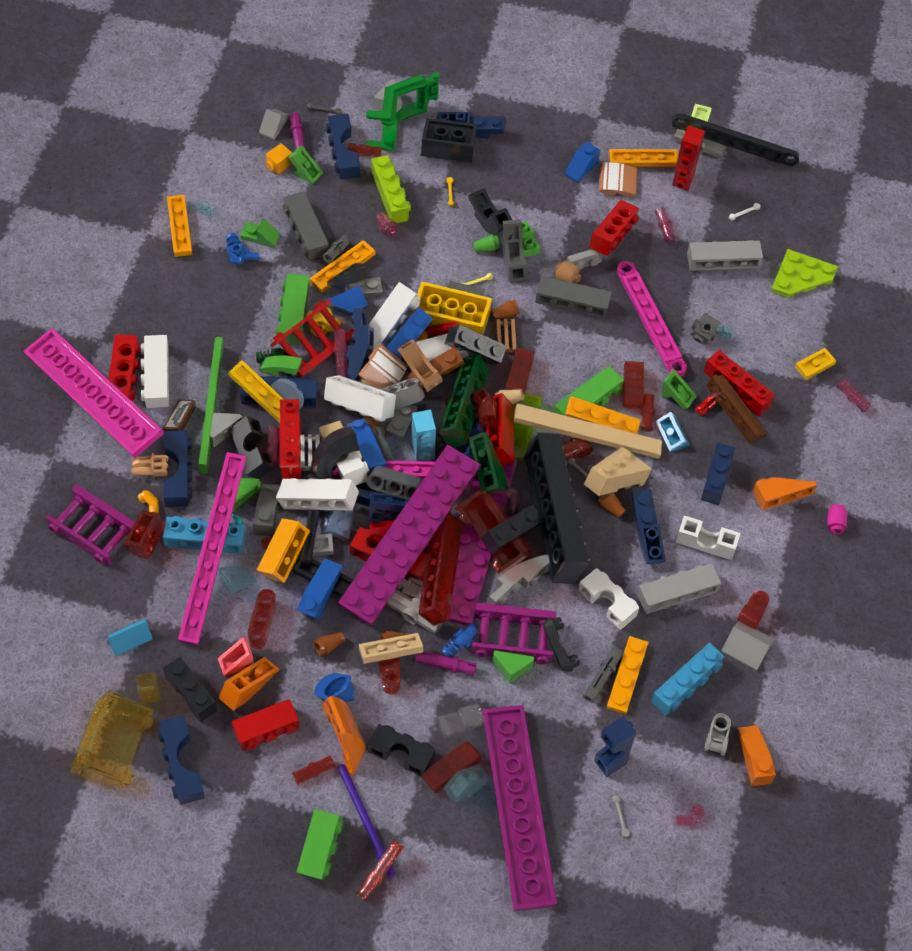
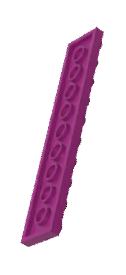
M447 445L339 600L338 605L372 626L480 468V464Z
M515 458L514 462L502 466L509 490L494 495L484 494L481 492L477 473L473 477L434 613L443 617L446 621L466 626L473 623L477 602L479 603L492 556L481 538L489 530L501 524L517 468L518 458Z
M524 705L483 709V720L513 912L556 907L557 902Z

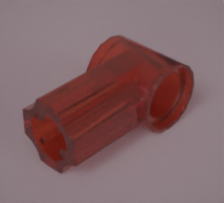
M480 389L473 397L478 407L479 420L483 426H492L496 424V407L498 402L486 389Z
M572 437L570 441L563 443L564 457L567 460L577 456L583 458L585 455L586 457L593 451V447L587 440Z

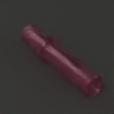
M334 330L335 347H333V351L336 354L337 375L348 378L346 330Z

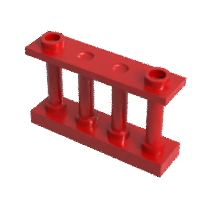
M330 299L325 303L321 300L314 306L316 310L283 334L281 331L273 337L274 342L270 344L272 348L279 343L288 356L299 358L285 340L293 332L310 354L311 361L308 363L302 361L297 374L294 375L295 378H301L349 341L355 332L353 328L348 332L343 330L326 308L332 302ZM318 312H321L338 334L337 341L329 340L312 318ZM307 322L324 344L325 350L321 353L314 349L300 331L299 327Z
M280 399L281 483L283 479H301L299 399Z

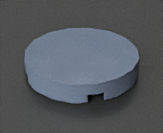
M281 378L270 386L283 399H299V410L302 408L304 403L303 393L296 388L297 385L294 382Z

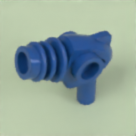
M229 233L226 236L227 252L230 256L231 264L241 265L244 260H259V253H249V249L243 247L236 233Z
M473 622L466 629L462 627L453 634L454 640L449 639L451 643L447 642V645H444L441 649L447 657H452L454 653H458L457 650L461 652L460 648H468L474 642L472 638L477 632L476 624Z

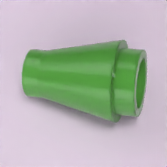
M491 234L473 242L475 252L496 251L500 249L498 235L493 236Z

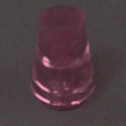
M379 212L375 219L382 234L388 237L396 234L398 230L397 223L383 212Z

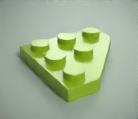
M787 249L771 292L788 298L802 291L807 292L816 289L817 286L823 284H831L838 266Z

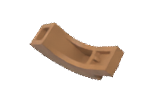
M413 339L397 349L427 392L443 381L438 371L431 365Z

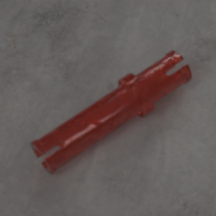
M394 839L392 840V843L372 872L366 875L367 879L358 892H356L357 895L368 901L376 887L382 884V878L402 849H404V846Z

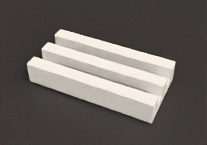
M301 435V471H312V441H316L317 448L320 443V435H316V437H312V435L304 437V435ZM305 442H308V466H305Z

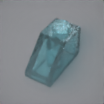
M475 765L457 771L443 789L447 792L448 797L458 804L467 801L491 782L492 779L480 765Z

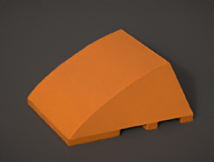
M330 696L323 702L322 707L328 722L331 721L342 748L343 760L347 771L352 776L366 751V746L349 705L338 697Z

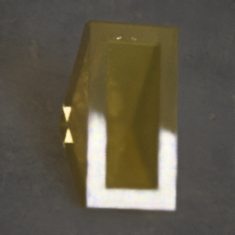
M156 672L135 676L141 705L161 701Z

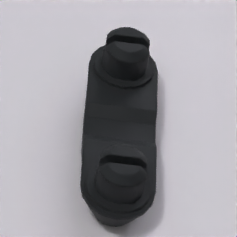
M549 617L543 624L546 636L560 669L572 672L573 668L580 664L579 660H575L578 656L573 654L568 657L565 649L559 642L560 636L557 630L564 628V623H559L562 619L560 617L555 619Z

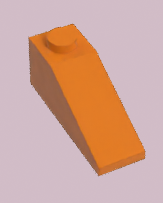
M776 477L763 478L755 483L753 494L763 511L814 494L817 483Z
M266 657L261 658L226 680L219 699L233 711L249 701L279 671V668Z
M758 725L737 728L751 786L772 784L776 773L771 754Z

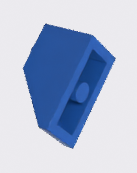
M589 142L584 143L576 151L564 175L579 183L599 163L601 150Z
M357 286L330 298L332 302L326 306L351 316L354 314L353 308L365 310L368 307V303L360 286Z

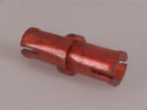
M650 393L643 395V408L640 414L642 416L641 430L644 431L645 428L646 432L653 431V417L655 416V396L652 395L651 397Z
M328 755L315 763H308L309 766L293 772L292 775L295 778L296 784L299 785L312 777H319V774L336 766L331 755Z

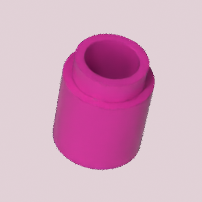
M834 504L828 510L827 529L833 534H841L847 529L848 512L845 506Z

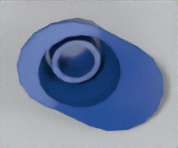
M340 673L329 674L315 687V696L321 699L334 696L345 702L355 700L353 696L355 689L350 675Z

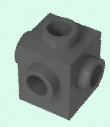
M704 313L699 320L696 319L692 324L691 328L693 331L690 335L698 343L706 344L710 340L713 341L718 334L716 329L721 322Z

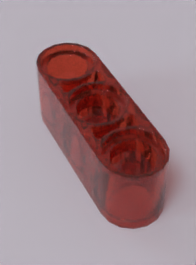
M516 348L505 390L522 389L523 394L525 393L535 351Z
M625 361L623 408L642 409L644 400V362Z
M264 589L259 592L249 624L248 642L254 649H260L265 646L275 614L276 595L270 589ZM271 600L270 603H264L263 601ZM261 617L266 618L264 621H259L258 619ZM255 635L262 636L258 639L253 638Z
M466 741L423 773L422 778L434 793H438L478 764L482 756L469 741Z

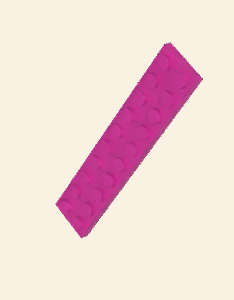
M53 328L23 351L34 364L134 459L164 434L159 426Z

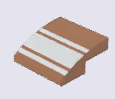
M602 162L600 164L599 192L610 196H615L618 193L634 198L636 195L637 168L620 163Z
M379 344L368 357L370 360L359 372V375L374 388L383 389L399 383L408 366L382 344Z

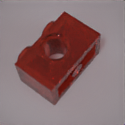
M142 510L124 541L133 555L149 559L164 533V521L159 514Z

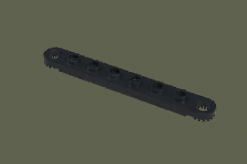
M683 113L675 114L672 117V126L676 130L679 129L686 132L689 125L704 130V139L770 161L788 164V166H795L799 162V153L795 150Z

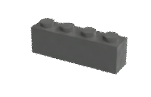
M305 192L284 197L283 211L285 215L289 216L290 227L295 229L294 234L297 242H301L300 247L303 255H307L308 260L323 257V254L329 250V244Z
M541 276L535 303L606 319L612 292Z

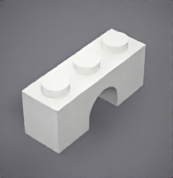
M360 451L344 454L334 463V466H338L342 480H352L356 486L366 482L368 479L367 472H369V468L365 461L362 462L363 459Z
M688 516L683 517L676 543L732 560L741 533L723 527L720 532H709L702 527L703 521Z
M596 568L580 582L578 591L591 603H594L599 598H607L612 602L613 605L608 608L606 617L620 630L637 616L639 610L637 602L624 594L620 586L610 581L606 573Z

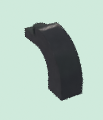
M485 188L469 194L468 198L476 212L475 217L483 229L493 235L502 232L503 221L512 220L507 208L497 211Z
M442 397L423 399L424 411L431 410L436 428L435 459L439 458L447 446L439 433L447 409Z
M351 426L333 431L317 446L311 462L312 473L317 479H332V468L336 460L344 454L359 451L357 435Z

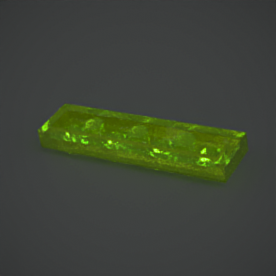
M525 393L521 404L540 409L543 397ZM515 422L514 457L518 461L523 462L534 427Z

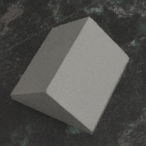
M739 620L733 627L721 652L757 671L775 639Z

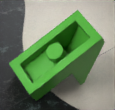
M299 146L290 155L289 159L296 167L292 174L313 184L323 173L303 146Z
M262 218L259 225L246 222L240 237L242 240L275 248L280 232Z
M672 370L663 381L662 398L672 397L683 410L688 409L696 398V394L675 370Z

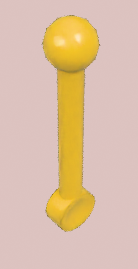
M448 177L446 179L449 188L448 205L452 207L455 204L452 196L453 178Z

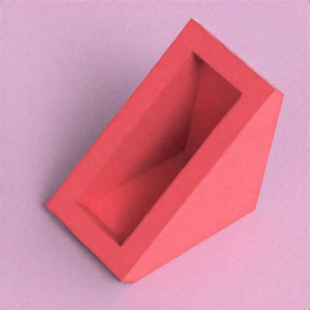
M246 637L241 638L218 658L224 676L242 671L254 664L253 654Z

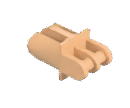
M152 453V456H137L135 459L132 457L133 469L131 474L133 476L153 475V479H155V476H167L168 471L166 469L168 468V463L166 462L169 457L166 455H154V453Z

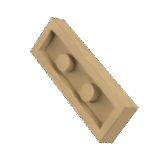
M414 633L359 644V651L363 663L366 664L422 653L423 645L419 634Z

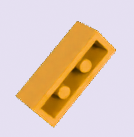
M282 518L257 571L269 580L285 583L310 530L299 521Z

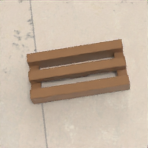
M496 319L497 342L501 343V326H504L505 345L507 346L505 353H516L515 319H511V321ZM508 326H511L512 348H509Z

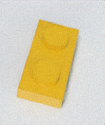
M824 348L797 362L795 368L807 380L835 365L836 360Z

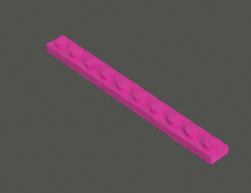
M226 453L178 637L180 642L199 645L247 459L244 455Z

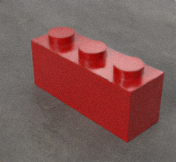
M290 699L231 721L241 750L254 749L259 743L265 741L272 742L278 736L292 734L300 728L299 718Z

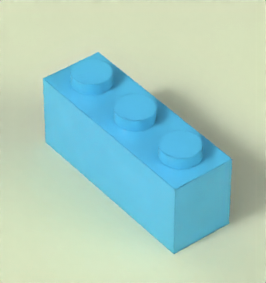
M431 410L412 413V446L416 461L428 462L431 459H435L436 428Z

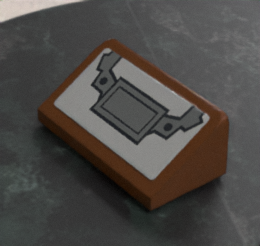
M178 400L162 430L183 431L196 408L195 400Z

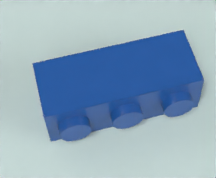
M418 307L386 348L401 360L402 356L397 349L411 339L416 341L433 318Z

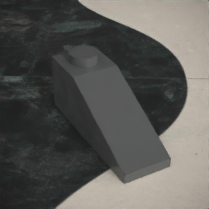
M262 483L253 521L254 535L274 536L279 507L276 496L281 485Z

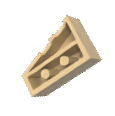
M621 447L591 468L584 485L598 496L617 492L620 488L630 489L631 486L637 484L643 486L652 468L634 456L629 450Z

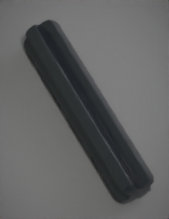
M310 510L308 513L306 528L310 532L303 544L302 563L310 564L312 562L319 521L318 510Z

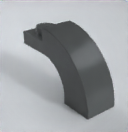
M521 219L503 221L502 247L509 282L527 280V264L522 246Z

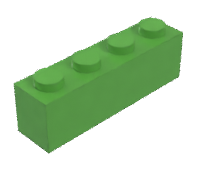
M287 274V281H283L282 290L285 294L281 295L280 306H283V308L278 313L280 325L276 327V335L281 331L283 334L305 318L310 287L309 275ZM304 324L299 327L302 333L304 330ZM293 332L285 338L289 344L302 345Z
M607 366L554 405L553 413L565 416L571 396L599 406H605L611 397L618 396L623 391L624 379L610 366Z

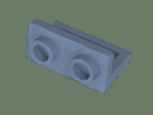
M354 504L353 510H324L325 516L320 523V534H332V536L343 541L348 540L357 505Z

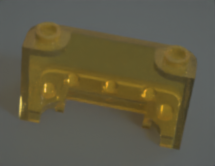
M110 690L97 700L72 763L70 774L119 788L129 786L134 778L130 765L142 732L146 728L150 729L154 722V717H152L154 709Z

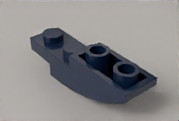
M438 112L436 118L477 124L476 138L488 139L489 134H504L506 126L505 116L472 117L471 112Z
M353 308L352 324L354 325L355 332L352 334L355 345H349L346 352V359L349 363L347 377L358 382L361 379L359 372L369 362L370 359L368 357L373 352L374 328L367 325L365 310Z
M652 490L632 491L633 516L646 565L664 563L666 558L660 525L657 524Z

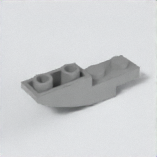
M547 555L524 561L501 575L496 583V588L498 589L489 597L488 604L504 605L508 600L507 596L518 592L521 586L525 589L530 585L534 587L540 581V576L543 573L548 574L550 572Z

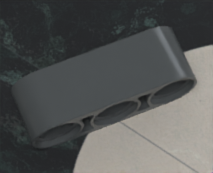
M377 466L369 475L367 484L373 490L409 500L416 491L413 488L417 489L423 479Z

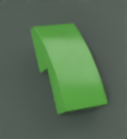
M527 221L522 222L524 257L540 253V246L534 238V231Z
M292 356L267 357L260 368V372L278 376L280 371L296 375L302 364V358Z

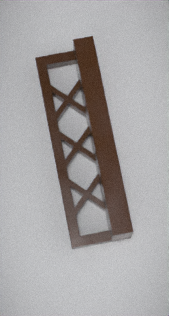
M717 374L712 376L707 384V388L750 445L767 434L723 374L719 377Z

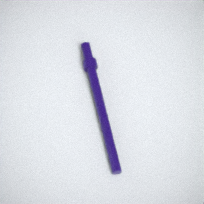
M341 764L337 769L376 850V858L379 864L383 865L388 878H392L396 873L390 862L391 857L388 851L384 849L345 764Z

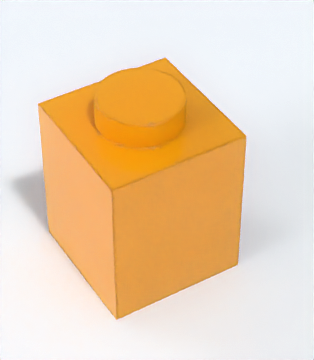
M280 143L265 154L267 168L270 171H274L277 175L293 164L289 159L292 152Z

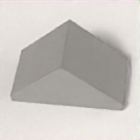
M266 109L259 134L275 140L289 120V114L276 109Z
M213 413L210 433L211 445L215 447L232 435L230 428L243 419L240 414Z

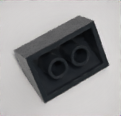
M426 118L421 143V156L472 162L477 124Z

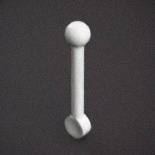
M755 203L751 208L737 214H730L729 219L733 221L736 217L752 210H759L760 204Z

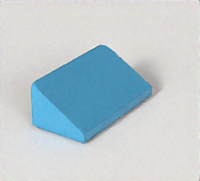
M672 412L655 421L670 452L690 446L676 416Z
M143 619L109 634L108 640L114 654L117 656L152 640V635L146 620Z

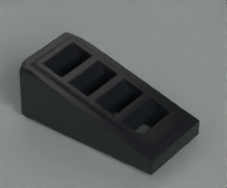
M354 263L328 280L327 285L339 288L367 278L366 267L364 264Z

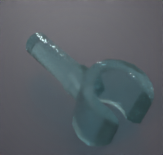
M207 201L197 205L186 204V208L201 210L203 215L211 213V208Z
M723 325L716 329V331L722 333L723 338L730 339L732 337L730 325Z

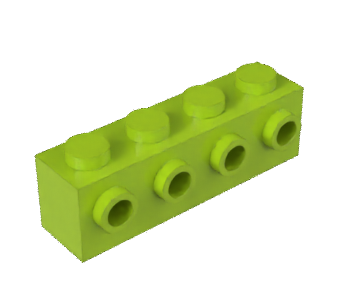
M388 155L372 158L371 173L391 224L408 221L411 206L409 201L405 199L404 188L400 187V178L398 174H395L394 162H390Z

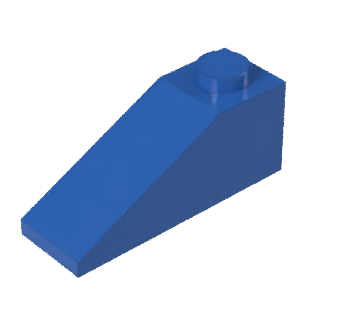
M355 420L352 423L346 424L347 427L351 426L356 432L358 449L363 459L362 462L365 461L367 463L369 472L377 466L386 467L385 459L366 420Z
M324 558L299 603L297 610L300 613L320 621L343 565Z

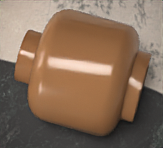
M569 261L559 262L553 273L555 279L578 284L581 278L579 267Z

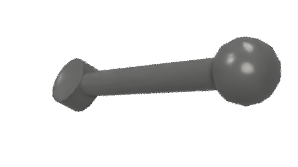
M311 103L307 104L308 110L316 109L332 112L336 115L342 113L340 108L330 109L313 106Z

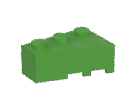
M314 809L297 873L324 880L325 876H329L332 866L329 862L331 856L335 855L338 845L336 840L338 834L342 831L344 817Z

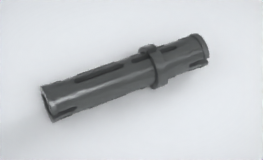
M612 647L606 660L601 662V668L583 694L585 700L594 703L610 674L615 672V666L621 656H623L622 650Z

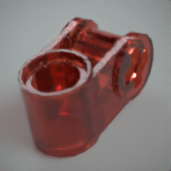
M755 591L748 603L743 607L737 620L755 630L769 603L768 594L764 591Z
M400 657L379 661L382 688L387 694H396L400 690Z

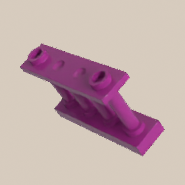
M76 484L71 489L74 501L57 519L47 515L48 529L54 534H61L91 554L98 563H105L110 567L112 562L109 553L125 536L130 535L135 538L140 533L138 524ZM84 505L88 508L89 511L72 530L63 525L79 506ZM99 515L103 517L104 521L87 540L79 535L81 530L94 516ZM115 525L119 528V531L102 550L95 546L94 543L108 527Z
M477 602L475 618L481 620L479 642H472L471 654H475L477 657L493 656L495 650L533 656L534 661L538 664L551 663L553 651H547L548 638L543 624L549 617L555 619L557 611ZM490 620L501 622L499 645L486 644ZM511 622L521 625L519 647L507 646L508 627ZM531 624L541 627L539 650L527 648L528 629Z

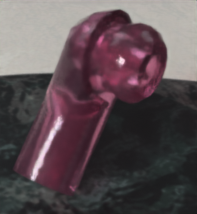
M696 804L688 815H676V825H697L704 817L703 806Z

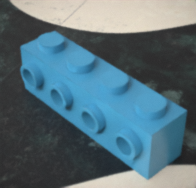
M180 516L167 517L163 534L164 545L167 547L201 550L209 521L200 518L186 519ZM230 523L223 552L243 554L246 537L245 524Z
M708 643L654 692L651 703L665 716L671 711H676L685 698L689 699L699 685L703 686L712 673L716 674L722 668L724 655L711 643Z

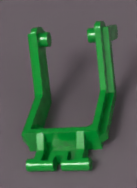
M434 72L433 76L424 78L423 74L385 87L382 111L368 110L366 112V118L381 120L383 124L382 140L367 141V148L385 151L395 149L397 122L427 112L429 101L438 100V72ZM416 90V102L402 106L396 113L398 96Z

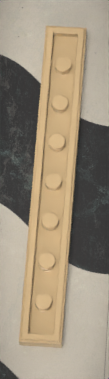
M518 403L515 407L513 422L618 449L623 447L630 452L657 459L661 456L662 440Z

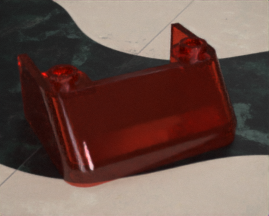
M477 491L454 508L456 512L461 513L459 517L463 523L472 525L480 538L492 528L509 519L494 496L487 491ZM519 536L505 548L493 554L494 562L492 565L498 574H504L514 566L527 561L533 554L523 538Z

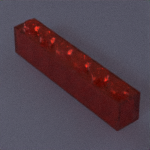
M450 512L429 541L418 614L433 626L450 619L463 525Z

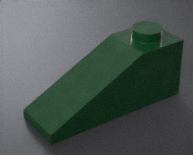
M484 432L469 437L474 461L480 464L477 475L481 492L494 495L509 490L505 471L488 433Z

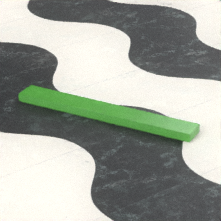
M216 337L214 342L199 458L201 474H208L211 452L210 433L213 413L216 412L224 349L223 337Z

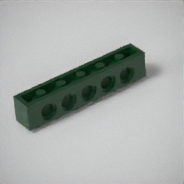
M480 354L463 358L465 364L460 367L439 430L446 444L452 448L467 444L490 371Z

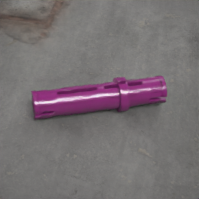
M293 112L289 115L295 150L299 146H303L306 150L303 136L304 127L301 124L300 114Z
M425 651L417 653L415 657L416 663L448 669L452 673L460 672L474 676L477 668V663L460 660L458 657H445Z

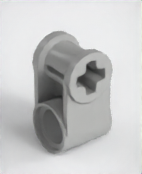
M719 713L714 716L706 738L704 751L711 750L725 756L731 720L726 714ZM715 723H722L725 728H718Z

